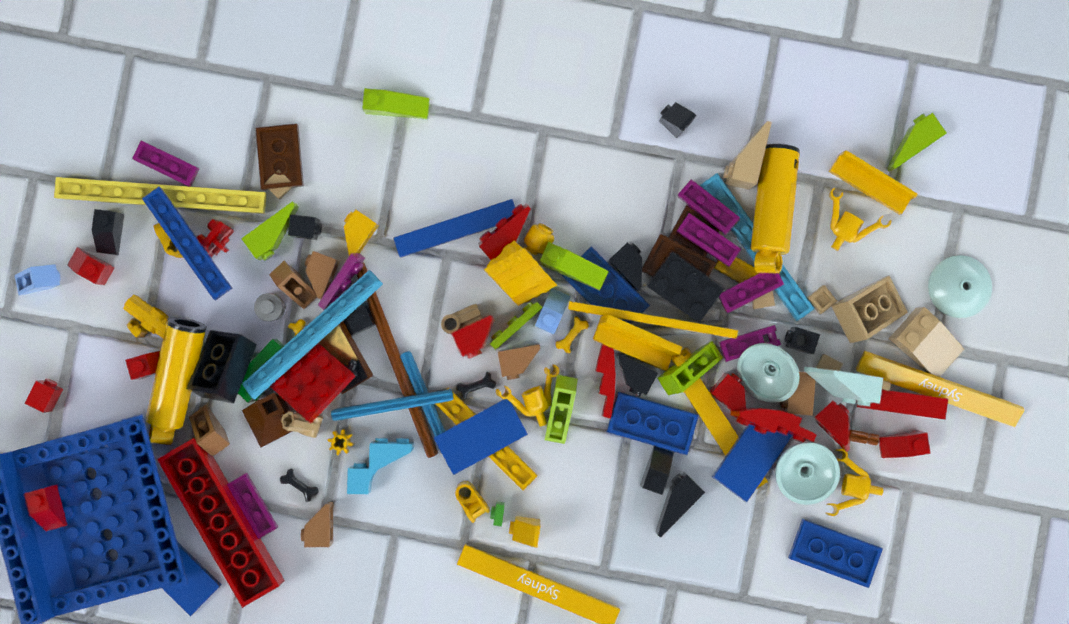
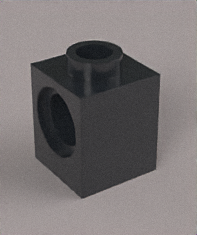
M290 214L288 236L317 240L318 235L320 236L322 232V223H319L320 219L316 217Z
M791 327L790 330H787L784 342H786L785 347L814 355L820 334L798 327ZM799 334H802L805 338L802 346H799L796 342Z

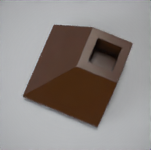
M276 392L242 410L260 448L293 432L283 429L282 416L290 410L285 400Z

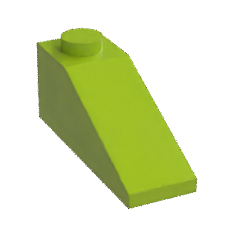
M364 88L362 110L365 114L428 119L430 98L388 90Z
M923 113L913 120L915 124L908 128L886 168L888 172L896 169L947 134L933 113L927 116Z
M290 202L241 238L257 260L263 259L266 261L275 254L273 251L279 247L289 228L290 214L295 215L299 208L295 202Z
M548 242L540 259L544 267L599 291L609 272Z
M710 341L694 351L680 366L674 364L657 379L668 395L683 393L722 360L723 357L714 342Z
M557 375L545 434L546 441L565 444L577 391L578 378Z

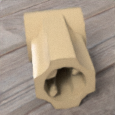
M473 304L443 317L441 327L444 332L451 334L483 318L477 304ZM454 319L457 322L456 328L453 330L446 329V320Z
M288 411L286 414H283L281 422L283 429L287 431L299 432L305 436L317 438L323 417L318 416L310 424L299 413Z

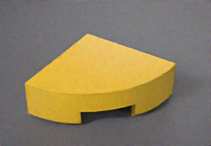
M132 318L127 323L128 329L136 338H144L148 333V330L142 327L135 318Z
M686 347L681 350L680 355L672 356L671 360L676 366H680L690 358L692 353Z

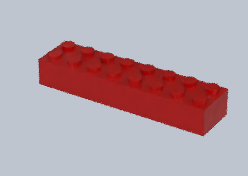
M192 438L157 459L241 607L247 606L279 587L285 581L261 538H257L227 486L228 481L215 458L197 444L196 438Z

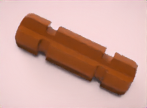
M850 429V441L878 445L879 435Z

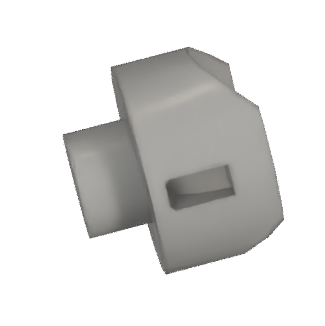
M262 294L254 303L255 314L263 321L272 322L279 320L285 313L286 306L284 301L275 294Z

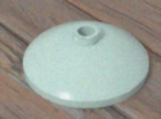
M952 256L941 261L933 269L928 282V291L932 303L940 312L954 318H966L979 313L987 305L992 293V281L987 269L978 260L969 256ZM965 282L968 284L967 290L963 288Z
M767 343L752 345L741 354L738 360L737 372L738 377L742 380L741 384L752 396L759 400L770 403L782 402L790 398L798 387V367L793 358L778 346Z
M801 442L789 447L780 456L776 465L775 477L779 489L788 499L799 504L810 505L825 500L834 492L840 478V467L834 454L825 446L815 442ZM807 466V470L801 472V468Z

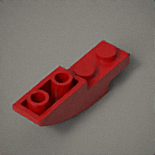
M743 408L733 410L730 413L731 416L737 418V423L744 426L750 424L754 426V431L764 435L767 432H778L783 435L789 433L793 435V440L800 443L805 441L814 442L817 435L799 426L802 420L801 417L784 411L765 408Z

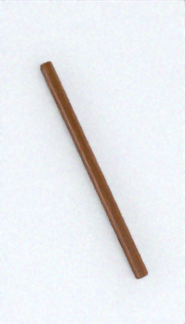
M364 262L362 263L363 268L356 274L358 280L368 272ZM375 291L366 301L404 397L416 395ZM421 407L408 408L427 457L436 456L438 451Z

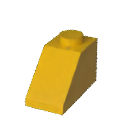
M355 209L344 220L346 223L344 225V232L349 256L351 253H361L379 227L378 224Z
M515 516V522L510 521L509 534H513L512 540L531 547H538L540 519Z

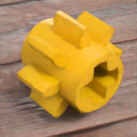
M342 429L340 434L336 430L333 431L334 437L327 439L332 445L329 450H336L337 455H340L342 450L346 454L349 453L347 447L355 444L350 442L353 434H345V429ZM343 438L345 442L343 445L338 446L337 442Z

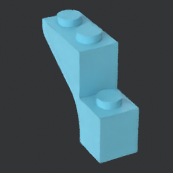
M375 438V441L369 443V466H366V463H354V466L348 468L347 494H369L375 473L382 467L409 454L414 449V442H409L408 438H397L396 442H388V438Z

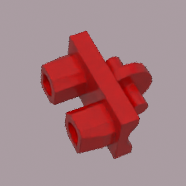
M212 219L207 224V228L211 232L207 236L203 234L197 236L211 258L214 254L217 256L221 250L225 253L229 251L226 244L230 241L229 237L234 232L225 223Z

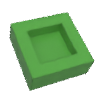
M497 501L496 507L492 506L490 519H494V526L502 527L505 502Z

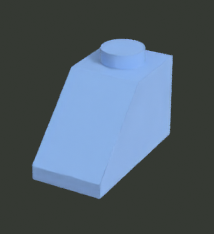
M56 264L29 267L14 275L19 296L52 289L60 285V273L56 269Z
M551 288L535 326L555 334L571 296Z

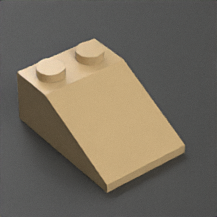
M767 121L733 161L725 167L723 178H726V185L747 190L757 185L772 122Z
M886 276L831 306L850 343L867 340L908 313L890 276Z
M925 307L915 308L889 338L924 371L938 377L947 370L964 350L943 323Z

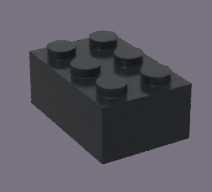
M672 249L647 282L648 288L698 323L701 322L724 291L723 285Z
M210 330L186 389L206 399L234 404L257 344L241 334Z

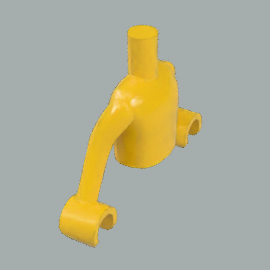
M835 188L830 191L829 197L833 200L830 229L837 236L831 246L832 249L838 251L844 241L856 243L876 229H885L891 225V220L888 221L887 225H883L881 223L883 216L877 219L876 223L859 232L864 221L847 211L844 212L838 221L840 199L843 196V192L839 197H835L833 195Z
M552 364L553 371L551 373L547 367L544 368V373L547 375L544 392L542 386H536L521 394L525 407L511 394L510 388L505 385V393L501 395V391L496 389V395L502 399L509 400L525 416H536L539 426H545L547 422L543 412L551 406L552 377H556L559 374V367Z
M844 449L835 450L842 453V458H836L837 461H843L859 475L848 473L844 475L841 494L857 499H851L839 504L827 503L826 505H831L834 508L832 513L825 512L828 516H836L839 510L864 503L868 499L869 494L883 495V487L871 485L868 473L850 460L848 453Z

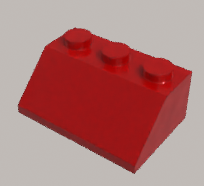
M492 315L451 333L462 357L467 356L470 359L482 354L481 349L485 348L495 322Z

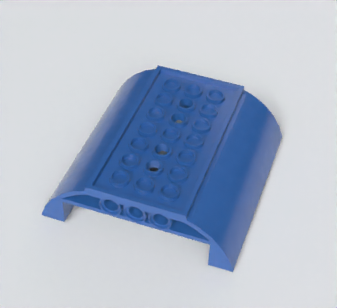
M143 414L0 454V547L21 624H42L55 616L163 587L169 590L188 584ZM90 467L94 468L96 471V477L94 479L90 478L88 475V470ZM57 484L67 526L45 531L29 515L24 494ZM95 488L100 489L102 492L100 499L95 498L93 495ZM105 529L112 531L113 536L111 540L105 538ZM111 549L116 550L118 553L116 560H113L109 555Z

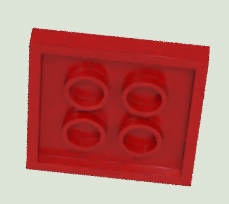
M317 343L270 387L311 424L354 379L355 375Z

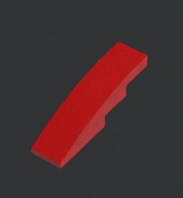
M601 344L595 371L603 373L598 391L599 394L606 396L601 416L611 419L616 380L614 349Z
M882 390L880 403L871 402L870 406L857 405V407L946 420L948 399Z

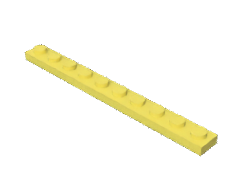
M56 177L54 198L146 205L142 198L160 186L176 208L265 214L267 193L62 177Z

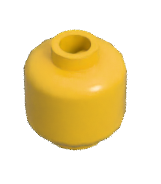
M542 223L532 225L524 237V243L527 245L526 250L533 255L543 254L548 242L553 243L555 240L552 234L553 230Z

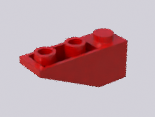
M527 203L525 205L519 204L512 210L513 215L508 219L502 218L496 223V229L491 233L489 231L485 232L479 238L480 242L478 245L490 260L497 258L506 245L517 241L531 210Z

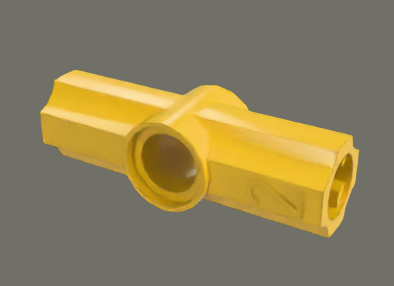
M133 294L125 302L123 309L139 320L141 326L164 339L169 316Z

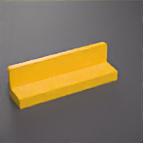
M847 150L838 155L828 171L899 215L904 212L910 200L918 195L913 190Z
M609 314L600 317L593 340L663 371L668 370L672 356L680 355L682 349L681 346Z

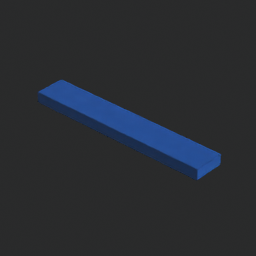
M159 186L143 197L144 203L213 300L216 301L233 289L163 189Z
M513 199L393 237L399 257L402 258L496 227V223L502 218L508 219L513 215L512 210L515 208Z

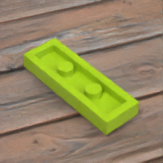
M532 302L528 303L522 309L524 313L519 318L515 315L506 323L509 326L503 332L498 330L491 337L493 341L490 345L495 350L498 349L543 307L538 302L535 304Z

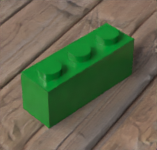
M272 339L250 362L243 382L284 347L278 339ZM241 384L238 394L247 403L260 400L265 392L254 400Z

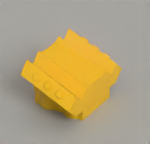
M515 241L506 245L502 253L497 258L492 259L484 269L518 306L531 301L532 298L539 297L542 293H547L551 288L557 286L528 251Z

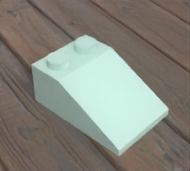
M805 367L804 369L808 375L834 397L843 398L842 402L855 404L857 400V405L870 406L871 402L880 403L883 378L812 367Z

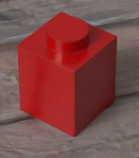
M46 378L45 380L35 381L24 404L42 413L52 412L63 389L58 387V383Z

